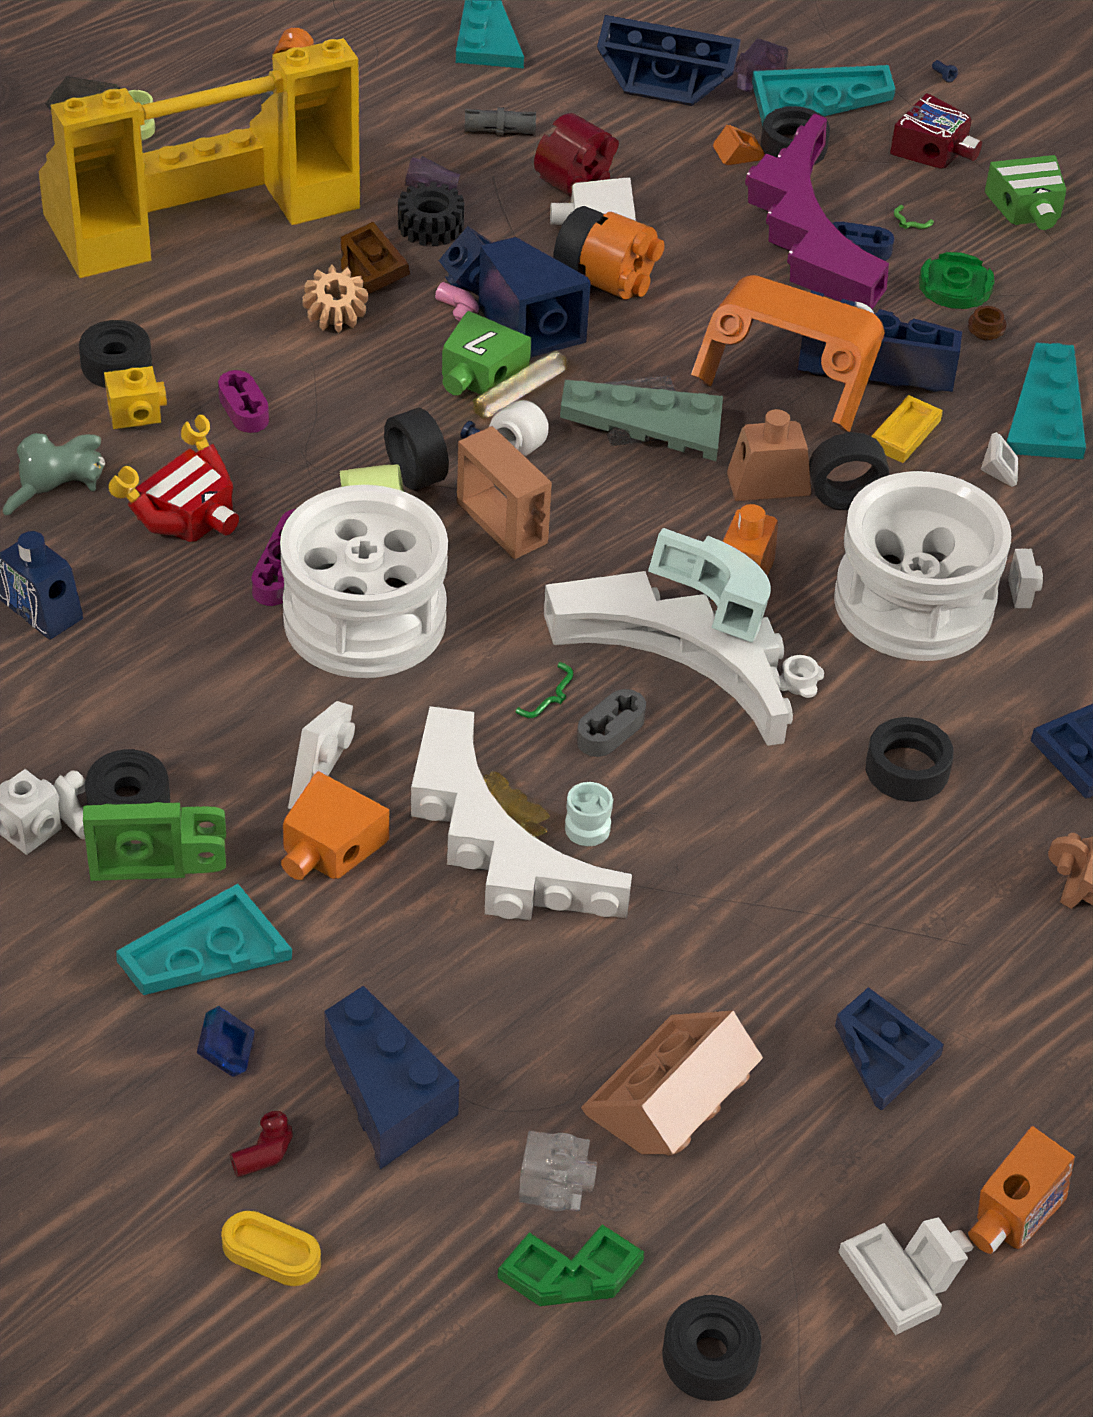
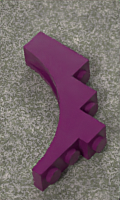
M813 114L805 126L801 125L797 129L794 140L788 148H783L777 158L765 154L757 166L753 165L750 168L745 180V185L748 187V203L769 211L766 217V224L769 225L768 242L790 250L787 258V263L790 265V282L816 292L824 293L825 296L839 302L842 299L861 302L873 309L887 290L889 263L862 250L843 236L829 221L816 200L810 177L814 164L826 145L827 118Z

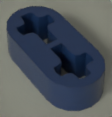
M848 222L832 223L843 236L862 250L884 261L891 257L894 235L889 230Z

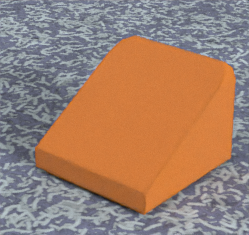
M731 125L725 126L713 144L715 151L725 165L760 161L765 156L754 134Z

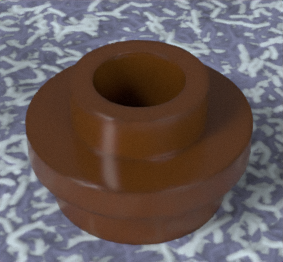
M993 306L978 307L969 317L968 321L969 331L977 338L986 341L1003 336L1007 326L1003 312Z

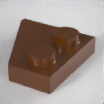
M374 222L340 237L342 253L341 272L348 267L351 271V278L361 276L363 280L362 288L366 289L368 294L410 275L408 262Z

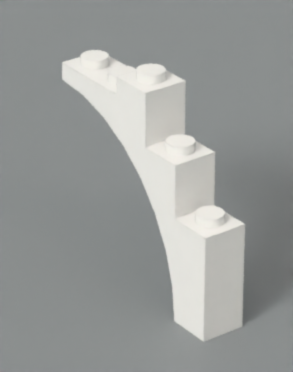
M645 571L548 584L545 586L544 617L554 645L577 643L622 645L654 652L683 663L712 679L733 696L754 720L767 746L784 743L787 725L792 723L793 713L789 699L783 698L779 690L780 680L777 665L778 659H782L784 656L782 637L779 633L774 634L768 617H763L753 643L712 628L717 610H712L706 594L660 600L657 587L651 588Z
M430 706L411 786V817L451 822L448 832L447 865L461 866L467 869L489 870L485 890V914L500 916L505 919L531 920L533 907L539 906L557 911L568 910L596 914L601 917L627 918L632 874L600 868L558 852L530 835L507 815L488 790L477 766L473 745L474 712Z

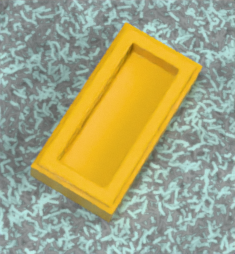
M908 395L871 437L880 443L886 456L904 463L941 421L943 410Z

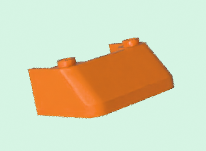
M750 275L739 280L713 313L691 375L703 384L712 386L725 346L742 342L747 337L754 319L826 342L821 358L822 368L831 379L845 384L832 422L841 430L850 432L884 337V327L880 319L872 312L760 276Z

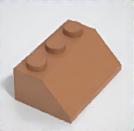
M734 1011L671 1015L591 1096L581 1109L586 1116L641 1154L674 1155L688 1146L691 1141L690 1136L703 1122L710 1120L720 1111V1103L733 1090L740 1088L749 1080V1072L763 1057Z

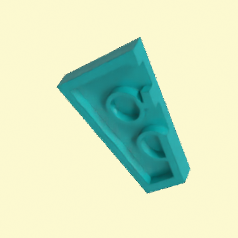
M465 0L456 47L455 63L524 69V55L501 0Z
M236 884L117 950L116 957L117 963L143 995L292 960V948L240 885Z

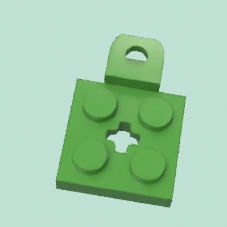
M161 802L83 806V827L90 881L185 878V874L212 873L226 868L225 811L221 808L202 806L182 807L181 810L180 803ZM202 822H211L214 824V826L204 828L199 826V824ZM131 840H138L140 843L132 844ZM202 852H210L213 853L214 856L204 858L199 856L198 854Z

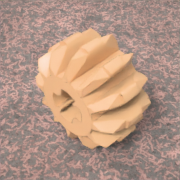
M331 265L328 274L317 269L314 273V280H307L305 283L304 291L306 294L302 297V304L304 309H308L310 322L320 320L322 331L329 325H335L334 328L338 334L342 330L343 323L354 328L357 324V317L363 318L366 314L365 304L368 301V292L362 288L363 280L361 276L351 278V271L348 267L342 273H336L335 267Z

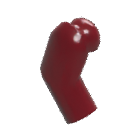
M281 1111L266 1113L260 1120L263 1130L259 1135L256 1145L229 1154L237 1178L274 1166L283 1159L293 1137L292 1126L288 1124L285 1113Z

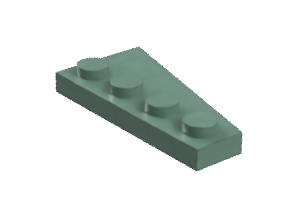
M565 380L560 418L610 431L614 427L621 428L629 433L631 438L645 441L647 436L667 441L668 448L684 452L686 447L703 451V458L716 461L723 396Z

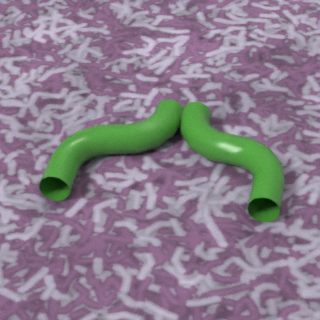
M899 205L894 210V216L900 220L899 226L904 229L909 227L927 229L934 224L932 219L925 224L912 221L906 223L905 217L899 214L904 209L903 205Z

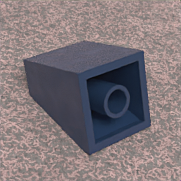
M517 237L480 246L479 308L487 319L531 337L530 358L587 342L591 284L588 277Z

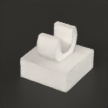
M938 1217L923 1221L904 1251L934 1294L947 1290L968 1259L965 1252L972 1251L974 1246L962 1230L950 1233Z

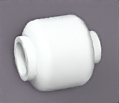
M525 400L512 402L493 416L489 427L493 426L525 457L540 447L548 435V421L545 414L537 405Z

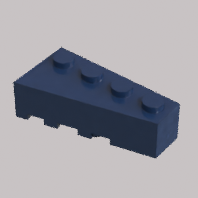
M811 290V293L824 297V293ZM845 299L840 301L841 303L857 307L856 302ZM882 309L874 313L883 324L884 337L868 380L885 382L892 386L908 385L922 387L932 392H953L960 355L962 331L918 319H912L907 324L900 322L899 318L893 315V312ZM802 335L798 370L809 371L815 375L826 374L821 364L826 342Z

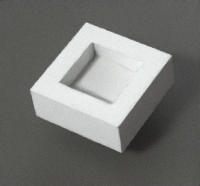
M1015 549L1008 576L1014 608H1031L1035 591H1041L1042 568L1035 565L1032 549Z

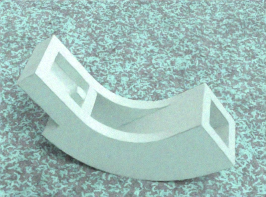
M663 528L658 535L648 572L693 587L706 594L718 606L712 628L753 643L758 634L771 592L770 582L765 572L747 555L718 539L707 536L704 542Z

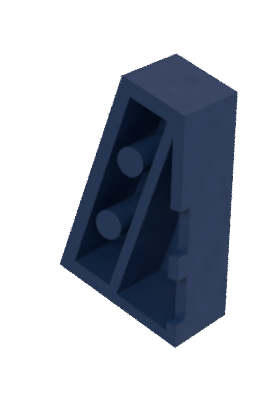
M364 986L324 1011L325 1047L346 1094H349L352 1099L363 1132L366 1131L380 1170L458 1115L459 1079Z

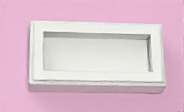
M885 1223L841 1243L839 1249L840 1256L895 1335L940 1314L941 1302Z

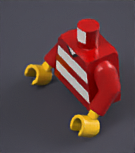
M198 415L194 420L195 426L200 433L193 431L188 421L185 422L181 429L182 439L189 445H196L197 452L190 448L138 486V473L129 466L122 467L118 476L115 475L109 482V492L111 495L120 499L127 498L130 501L127 504L128 507L151 533L174 535L188 542H196L212 529L225 536L230 535L239 523V515L233 512V483L214 443L209 445L206 439V435L210 430V423L203 415Z

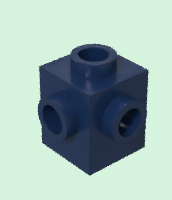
M467 226L438 260L448 272L445 276L446 280L453 286L461 289L466 288L479 296L480 246L492 242Z

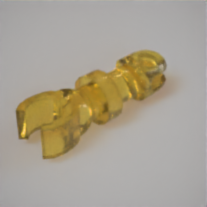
M492 771L489 775L485 774L482 776L488 790L501 803V807L508 816H515L516 822L535 838L547 833V829L539 824L550 818L548 812L542 806L527 802V796L520 789L513 790L509 786L508 780L499 772Z

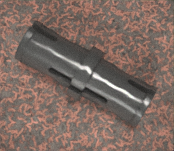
M497 107V110L465 109V132L496 133V136H503L504 133L535 135L536 111H504V107Z

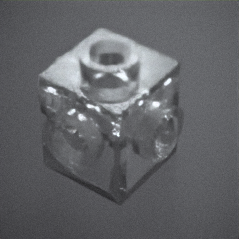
M529 1131L520 1175L519 1202L540 1205L551 1211L573 1210L580 1212L583 1191L593 1193L598 1162L588 1160L590 1140L576 1138L567 1133L549 1134Z

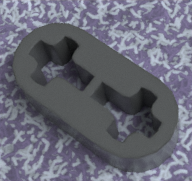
M621 689L611 693L578 722L576 742L578 748L583 753L594 757L606 756L613 752L643 726L646 712L645 698L640 693L630 689Z

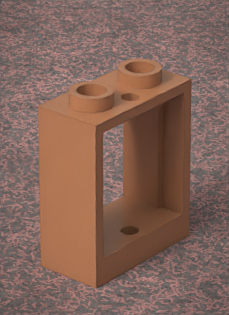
M493 426L458 441L457 503L514 559L548 544L552 482ZM494 484L507 496V498L494 487Z

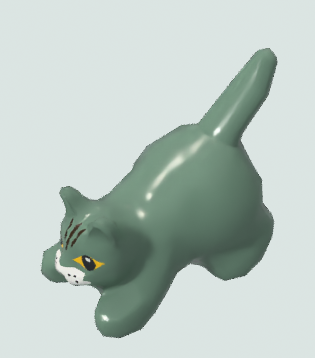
M35 433L24 438L17 447V453L20 458L19 476L22 488L8 498L3 507V514L10 515L19 506L33 497L34 494L49 492L69 481L84 482L94 492L97 479L100 477L105 466L101 453L94 451L101 445V438L97 435H80L62 446H55L49 441L46 434Z

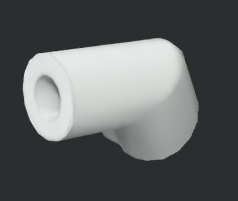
M72 770L64 777L60 775L55 781L54 788L59 795L60 818L80 839H85L83 807L77 798V795L85 792V779L78 771Z

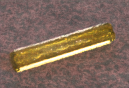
M552 351L477 396L473 400L474 407L472 409L474 413L478 414L482 419H487L512 402L517 401L564 372L567 368L565 364L567 362L566 357L562 356L558 351Z

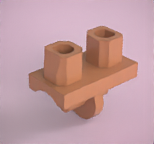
M1070 833L1067 837L1056 838L1050 845L1048 856L1051 862L1057 866V871L1060 874L1068 875L1060 903L1070 909L1075 907L1081 900L1093 905V836L1081 840L1078 834Z

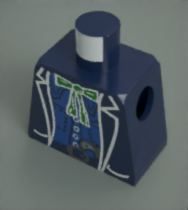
M36 531L25 532L19 536L18 542L0 552L1 602L49 640L83 619L72 568L64 558L45 545L44 536Z

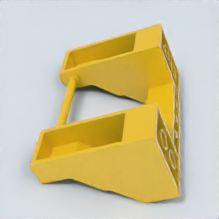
M329 39L320 44L302 48L294 47L285 52L272 54L273 71L269 72V76L143 105L140 102H134L126 88L109 89L100 94L83 98H70L65 102L52 104L51 114L55 145L46 154L47 162L38 171L43 214L78 277L84 278L152 261L148 212L263 184L266 185L291 225L360 209L358 57L345 39ZM269 91L274 93L261 104L262 111L250 121V128L236 129L226 134L199 138L195 141L175 146H164L158 150L145 153L142 151L140 125H145L144 120Z

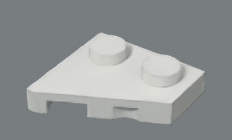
M336 701L302 729L288 809L293 807L317 771L329 776L343 750L349 747L355 731V724L350 722L353 706Z

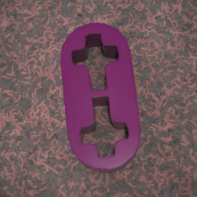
M240 370L223 373L218 380L219 400L234 426L238 430L247 433L264 430L269 423V406L253 377L249 373Z

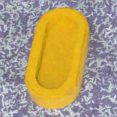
M256 1211L236 1213L223 1225L221 1232L222 1248L226 1257L235 1264L288 1286L304 1285L313 1280L320 1270V1246L313 1236Z

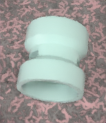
M583 782L575 785L567 796L566 835L578 845L596 846L603 843L609 837L611 829L610 816L613 808L612 793L607 787L595 782Z

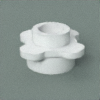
M794 655L786 659L782 665L783 673L779 676L780 690H788L805 698L815 696L818 690L816 684L824 678V670L818 666L814 659L805 655Z

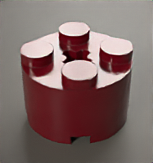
M567 113L556 119L553 125L557 128L551 136L543 135L535 153L534 168L536 172L540 173L541 176L539 177L570 197L572 196V186L575 183L610 179L608 171L613 157L618 150L619 141L612 137L610 133L575 113Z

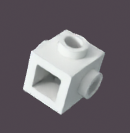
M26 769L12 779L0 784V835L26 855L62 829L58 806L59 795L54 786L45 779L39 780Z

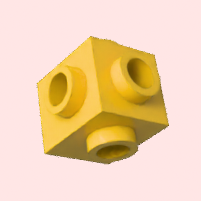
M153 366L104 372L107 404L113 429L161 423L160 406L167 405L164 382H156Z

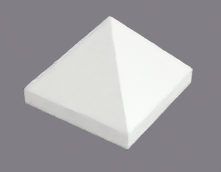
M997 432L993 433L981 470L1013 487L1017 485L1018 457Z

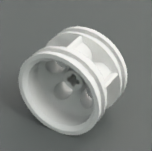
M923 471L896 473L882 477L865 486L855 496L848 510L844 533L846 554L838 568L834 592L835 607L843 624L856 638L881 653L907 660L934 661L960 655L976 646L986 636L991 627L998 599V585L1005 569L1010 549L1011 528L1004 511L993 498L980 488L962 479L941 473ZM892 554L898 557L901 563L897 565L889 563L883 556Z
M352 485L320 493L305 501L290 515L283 527L280 540L281 569L284 577L283 619L286 636L292 647L301 657L312 665L333 674L353 678H376L405 671L422 662L436 649L446 628L447 597L443 581L447 572L448 538L443 522L431 507L415 496L397 489L377 485ZM388 578H397L404 581L406 585L394 588L385 581ZM348 588L357 594L344 593L343 591Z

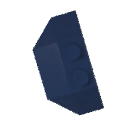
M605 15L597 50L624 94L693 106L733 75L741 39Z

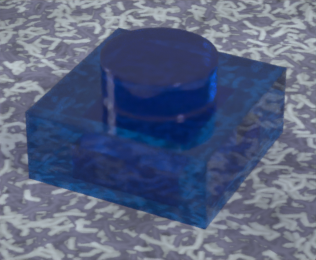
M217 1006L205 1013L196 1053L230 1076L235 1077L247 1070L255 1030L220 1006Z

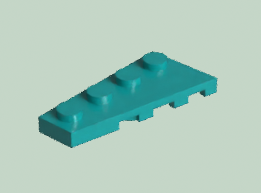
M889 65L753 71L752 85L762 126L767 114L778 108L800 106L812 109L824 117L893 100L896 90Z
M1060 343L1035 344L1006 442L1016 455L1069 459L1084 458L1086 443L1074 345H1063Z

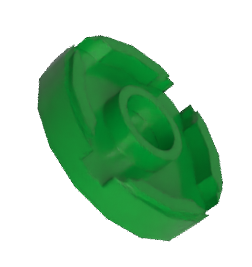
M945 252L939 254L938 259L931 261V258L924 262L920 269L919 287L928 299L938 305L952 309H969L978 307L989 300L995 283L994 273L990 268L987 271L982 266L983 261L975 256L961 252Z

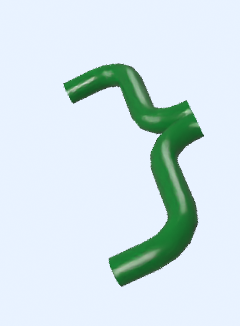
M559 662L557 667L566 671L567 676L556 687L557 696L546 698L532 712L518 707L515 713L525 718H535L550 703L561 704L566 699V694L562 690L574 676L572 668Z

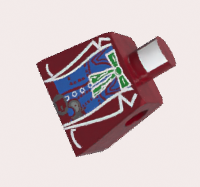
M926 93L895 123L890 154L943 169L958 155L975 161L981 151L982 141L969 136L972 122L970 115Z

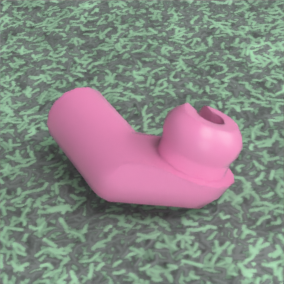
M445 282L438 286L435 295L436 300L456 307L453 310V316L456 320L461 321L467 311L478 314L479 305L468 291Z

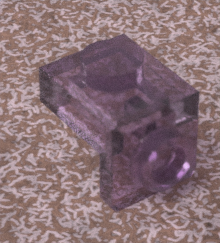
M757 38L745 53L742 52L737 59L735 65V72L738 73L737 88L750 92L753 88V71L786 70L788 49Z

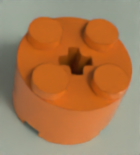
M607 212L603 216L608 219L602 225L595 223L584 242L580 264L586 266L585 276L591 281V286L620 298L630 299L635 295L643 297L650 286L651 278L649 275L654 263L663 254L664 241L658 238L654 228L615 212Z

